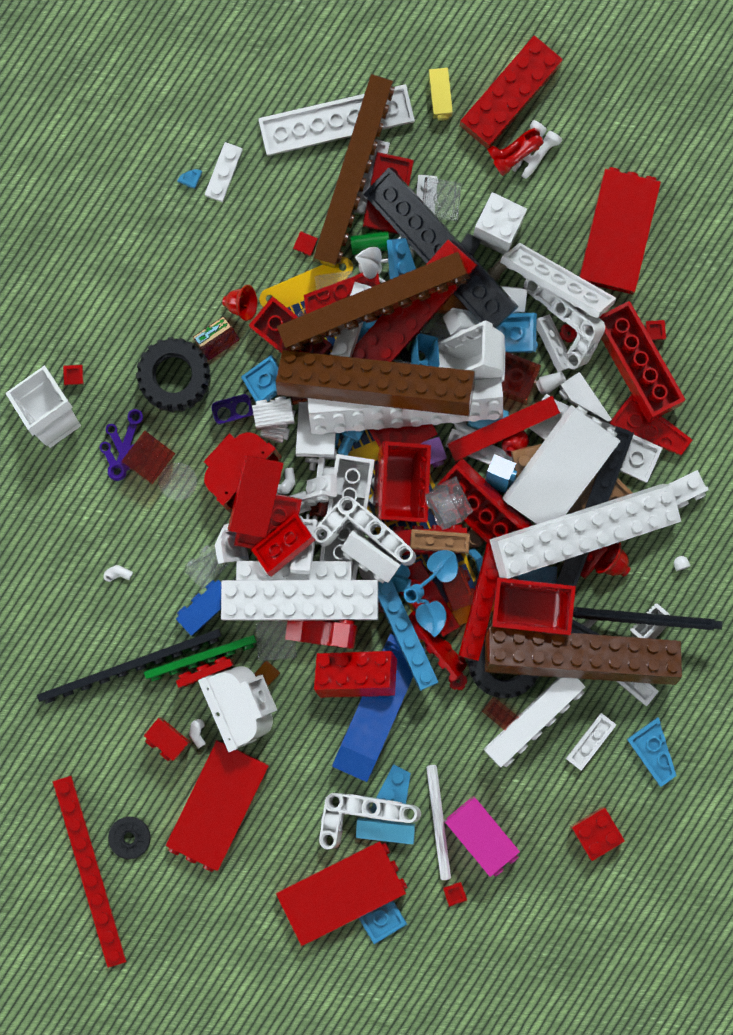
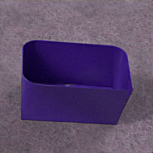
M246 394L214 402L211 407L214 419L218 425L254 415L250 398ZM245 402L248 404L249 412L246 415H239L236 412L238 403ZM226 407L230 410L231 416L228 420L223 421L218 418L217 412L220 408Z

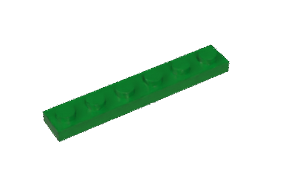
M255 635L145 671L144 675L146 679L151 678L153 682L162 679V674L169 672L170 675L181 672L180 668L187 666L188 669L199 666L198 662L206 660V663L217 660L219 655L224 654L227 657L236 654L235 650L242 648L243 651L254 648L253 644L257 643Z

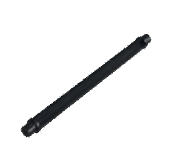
M581 607L573 609V617L576 619L713 631L714 629L722 630L723 621L708 618Z

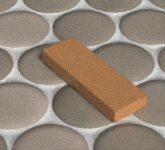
M412 529L410 547L415 550H449L454 553L468 554L470 534Z

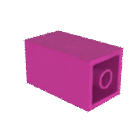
M474 796L444 820L490 877L492 875L496 877L504 870L503 866L506 863L512 864L519 858L517 854L520 851Z

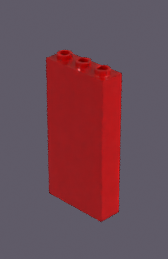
M609 167V169L605 168L579 277L594 286L633 295L636 291L661 181H657V178L652 176L644 178L638 176L639 174L635 172L623 173L618 168Z
M216 740L165 845L169 847L168 851L175 855H179V853L185 855V859L191 863L196 864V862L204 864L203 868L210 872L218 871L269 765L237 749L228 752L225 743Z
M378 841L276 893L301 946L406 894L405 889L408 887L403 878L399 879L396 873L399 869L394 860L390 861L388 857L390 851L386 843L382 844L381 841Z

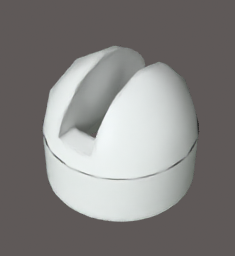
M684 556L677 557L674 561L675 570L680 571L690 567L688 559Z

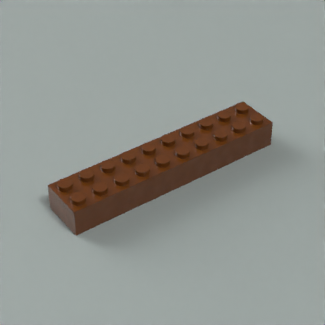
M374 74L370 75L315 250L313 262L335 268L336 264L340 265L343 252L340 251L341 246H346L349 234L346 233L347 227H352L355 215H352V211L358 208L361 198L358 196V192H363L366 178H363L364 173H369L372 163L369 157L375 154L378 144L375 138H380L384 125L380 122L381 119H386L389 105L386 103L387 100H392L395 87L392 86V80Z
M456 252L277 326L285 348L290 351L299 352L306 349L305 345L311 343L316 345L323 342V338L327 336L333 338L340 335L344 329H348V331L356 329L361 322L366 321V323L377 320L376 316L381 314L387 316L394 313V309L398 307L403 309L413 305L412 302L415 300L424 301L430 298L432 293L438 292L440 294L449 290V286L454 284L456 287L467 283L466 279L470 277L461 255Z
M282 350L276 377L277 395L470 416L475 387V371L288 350Z
M489 627L485 635V672L676 685L682 678L681 641L579 633L562 635Z

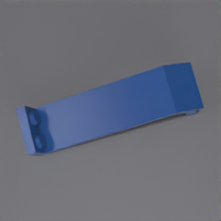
M392 634L389 635L383 651H392L397 658L395 696H362L332 764V767L365 782L368 781L413 678V674L396 637Z

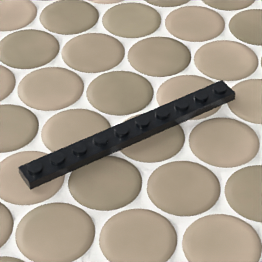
M618 426L615 427L614 431L617 433L616 437L620 440V443L599 469L584 509L609 501L634 432ZM589 552L566 559L556 584L576 586Z
M220 629L45 691L37 694L38 700L48 704L56 701L55 697L63 695L64 698L73 695V690L81 688V691L92 688V684L99 681L100 684L111 681L110 677L117 675L120 678L128 675V670L135 668L136 671L147 668L146 664L154 662V665L164 662V657L172 655V658L183 655L182 651L190 648V651L201 648L200 644L206 642L209 645L217 643L219 638L222 637Z

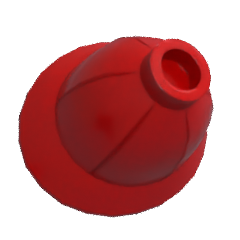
M246 284L241 289L232 290L227 296H224L222 304L232 314L240 316L244 321H249L256 314L258 300L254 288Z
M621 542L606 546L609 552L595 567V571L599 574L606 573L611 576H626L631 568L628 566L629 559L621 547Z

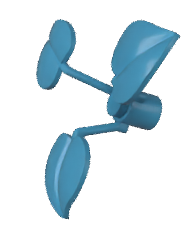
M449 550L437 551L429 557L427 568L433 574L422 584L411 586V580L408 579L410 570L408 566L403 564L391 579L397 592L404 591V598L407 602L425 603L418 606L415 616L420 626L430 632L433 637L437 636L444 628L446 610L438 601H433L429 604L428 600L421 599L424 595L423 587L435 576L442 582H450L457 576V557L454 552Z

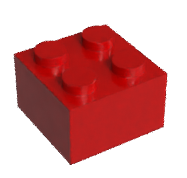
M162 717L158 718L144 734L145 742L153 749L156 747L160 749V755L167 761L176 760L191 743Z
M605 807L599 808L570 826L591 861L625 842Z

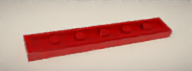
M550 396L447 445L454 460L457 461L560 414V411L553 396Z

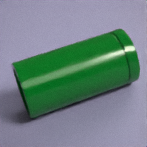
M388 231L350 236L352 255H358L370 247H377L380 251H387Z

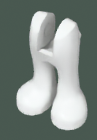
M535 120L530 124V129L536 128L540 132V136H544L547 131L546 127ZM548 131L543 140L544 143L540 146L539 150L533 155L530 153L512 167V170L516 172L524 160L529 165L525 168L522 177L528 178L535 171L547 151L551 147L561 144L562 138L556 133Z

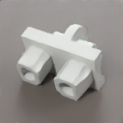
M335 449L334 458H305V462L310 463L309 470L315 471V466L318 464L317 477L330 473L333 474L334 467L325 466V460H336L337 449Z

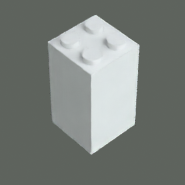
M492 192L475 226L473 236L481 241L480 244L504 255L509 251L523 223L527 209Z

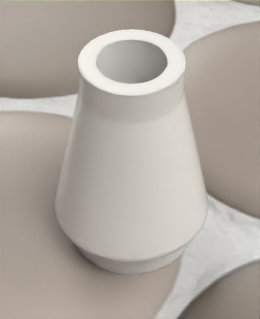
M562 371L539 377L536 385L542 395L549 394L565 382L566 378Z

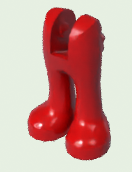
M532 128L504 149L500 150L495 146H491L487 150L494 160L493 162L502 176H505L524 157L539 150L544 141L540 136V132L536 128Z

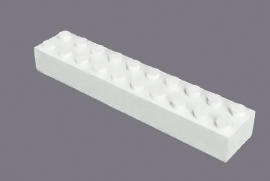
M501 378L475 380L470 416L308 398L311 434L321 435L332 432L342 433L344 431H363L367 429L380 430L391 427H417L427 424L438 425L440 423H459L463 421L497 420L503 418Z
M660 484L490 539V544L499 577L508 579L681 522L672 485Z

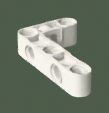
M526 279L524 288L527 289V293L544 304L550 312L563 322L568 323L577 332V337L565 357V363L568 368L576 369L587 364L605 332L604 322L600 318L592 317L584 310L574 307L570 302L557 297L551 291L541 288L532 280Z
M349 496L341 498L313 531L315 541L319 545L329 546L347 523L352 522L404 566H410L416 560V554L411 547L369 510ZM347 503H353L351 510H344ZM376 527H381V533L373 535V530ZM322 532H327V537L324 540H319V535ZM404 552H410L408 559L403 560L401 558Z
M331 793L325 800L319 843L324 849H335L340 845L343 818L346 814L393 822L414 823L420 819L421 811L415 805L354 794ZM334 797H338L340 801L337 807L332 803ZM371 803H375L377 806L375 813H372L369 809ZM409 809L414 811L413 819L407 817ZM329 835H331L334 839V842L331 846L327 843V837Z

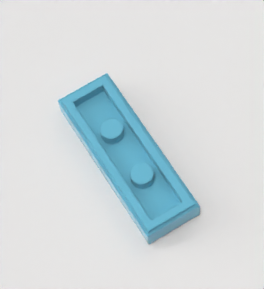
M358 818L356 838L414 844L415 824Z

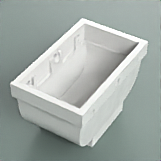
M485 320L438 342L439 367L475 371V380L501 378V382L504 381L505 336L494 328L492 323Z
M45 365L6 392L7 397L32 436L35 435L49 448L81 426L71 409L73 408Z
M239 666L198 680L228 752L256 741V738L270 731L273 724L271 713L277 711V708L263 675L256 677L250 669Z

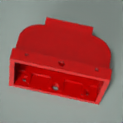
M251 432L242 433L236 438L229 433L203 461L208 466L204 475L205 485L229 513L233 509L234 502L232 500H235L245 455L279 461L282 458L273 445L269 442L266 443L257 434Z
M382 442L379 449L378 462L375 464L373 503H376V517L379 520L428 522L431 445Z
M497 578L492 627L571 635L576 586Z

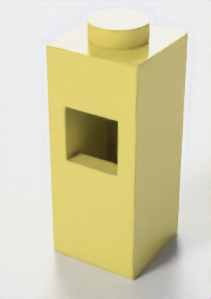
M448 68L429 69L433 119L438 118L439 121L448 120L449 117H452L453 113Z

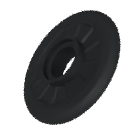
M123 817L117 820L110 828L108 834L110 848L121 858H138L146 852L150 845L151 836L149 828L142 820L136 817ZM131 832L134 834L135 840L133 843L125 842L124 835Z

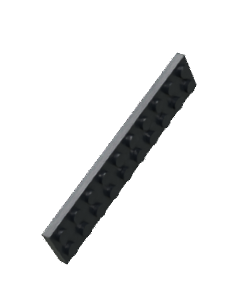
M389 167L363 194L402 238H406L407 243L426 264L449 239L478 265L469 275L470 278L466 279L467 283L460 285L454 292V295L480 323L486 320L497 329L519 307L392 167Z

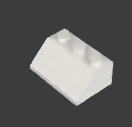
M353 530L341 547V550L344 551L342 553L343 556L350 561L353 559L358 561V566L366 572L369 570L375 574L374 578L381 583H389L402 565L357 530Z

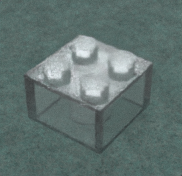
M456 477L436 485L425 495L426 503L429 508H432L435 514V521L441 526L442 530L462 522L473 512Z

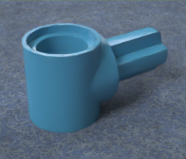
M364 430L342 432L341 434L344 438L337 453L348 456L354 442L360 441Z

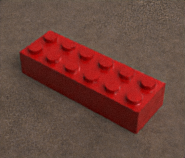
M534 35L460 120L459 126L488 149L562 65L563 59Z
M628 301L602 314L599 318L605 324V332L601 340L647 422L680 407L686 399L631 302Z
M463 458L432 489L442 501L488 543H490V539L533 526L518 510L506 503L502 498L503 496Z

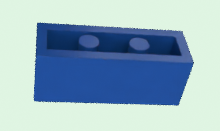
M212 580L205 587L207 590L202 595L198 593L191 600L193 603L188 608L184 606L177 612L178 617L176 620L191 636L196 634L221 611L222 583L220 580L216 582Z

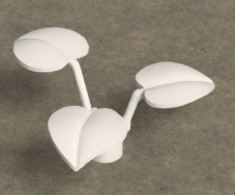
M408 244L409 249H410V252H411V255H412V258H413L415 251H414V250L412 249V247ZM377 247L367 248L355 256L359 263L360 273H363L367 279L374 278L377 273L380 274L382 270L381 263L388 262V259H381V251ZM379 277L381 283L385 282V280Z

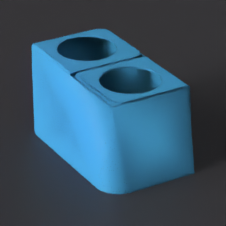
M418 334L410 346L411 364L425 366L429 364V366L439 367L438 338ZM418 350L425 354V360H419Z

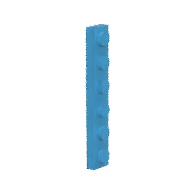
M392 580L389 583L378 582V600L419 690L422 691L438 684L436 675Z

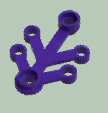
M133 409L128 413L130 423L123 443L117 433V426L115 424H108L106 426V432L111 436L119 452L117 461L111 452L112 447L110 443L102 442L99 448L105 454L110 465L108 476L114 481L123 480L128 470L138 465L143 466L148 461L145 454H138L136 459L125 463L128 455L144 447L149 448L154 444L151 436H144L141 441L131 445L136 427L143 421V414L138 409ZM135 414L139 415V420L137 421L132 419ZM110 426L115 427V431L113 433H110L108 431ZM150 438L151 444L146 445L144 443L145 439ZM104 444L109 445V449L107 451L102 450V446ZM140 456L145 457V461L143 463H139L138 458ZM116 468L121 470L119 475L114 474Z

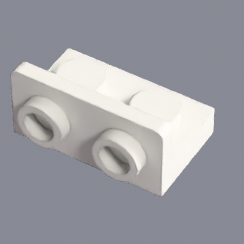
M698 470L669 483L673 487L678 509L688 505L687 500L695 498V500L706 496L705 492L709 490L705 486Z
M330 473L307 480V495L298 498L302 499V502L307 506H315L318 502H328L329 499L337 497V474Z

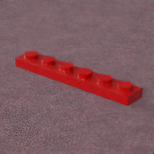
M488 542L458 655L479 661L495 599L497 578H500L492 547Z

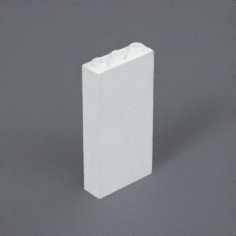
M573 405L568 408L502 497L506 503L536 524L566 515L620 443L615 431L609 427L607 430L601 427L603 423L594 416L590 419L586 416L588 412L579 405L577 408Z

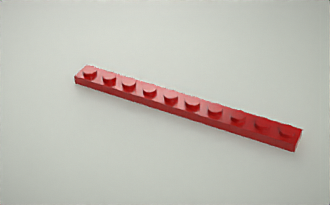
M71 775L55 780L53 785L107 968L127 962L73 777Z

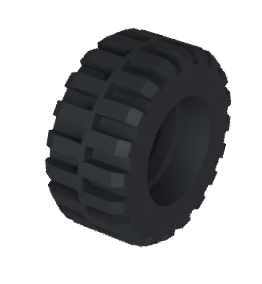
M168 337L167 340L160 339L156 344L148 346V350L141 355V360L137 364L138 372L136 373L139 389L148 402L162 411L166 410L173 413L174 411L183 412L187 408L195 407L197 402H201L204 394L208 392V386L211 382L210 367L203 352L194 343L185 341L183 338L174 339V337ZM172 357L181 358L186 361L192 372L189 385L184 390L176 393L163 390L156 380L158 366L164 360Z
M485 638L479 661L468 658L469 673L474 683L483 692L493 697L513 698L522 695L532 688L539 676L518 674L512 679L501 680L494 677L490 672H485Z

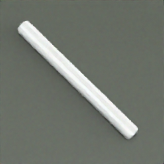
M428 765L426 768L441 880L451 879L437 766Z

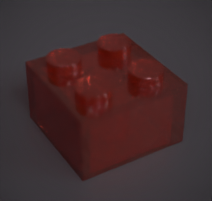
M505 351L504 381L501 382L503 396L527 405L540 374L541 365Z
M144 430L121 460V463L152 485L176 453Z
M462 567L458 568L457 576L452 581H441L452 612L471 606L475 593L474 588H470L468 581H470L467 569L463 570Z

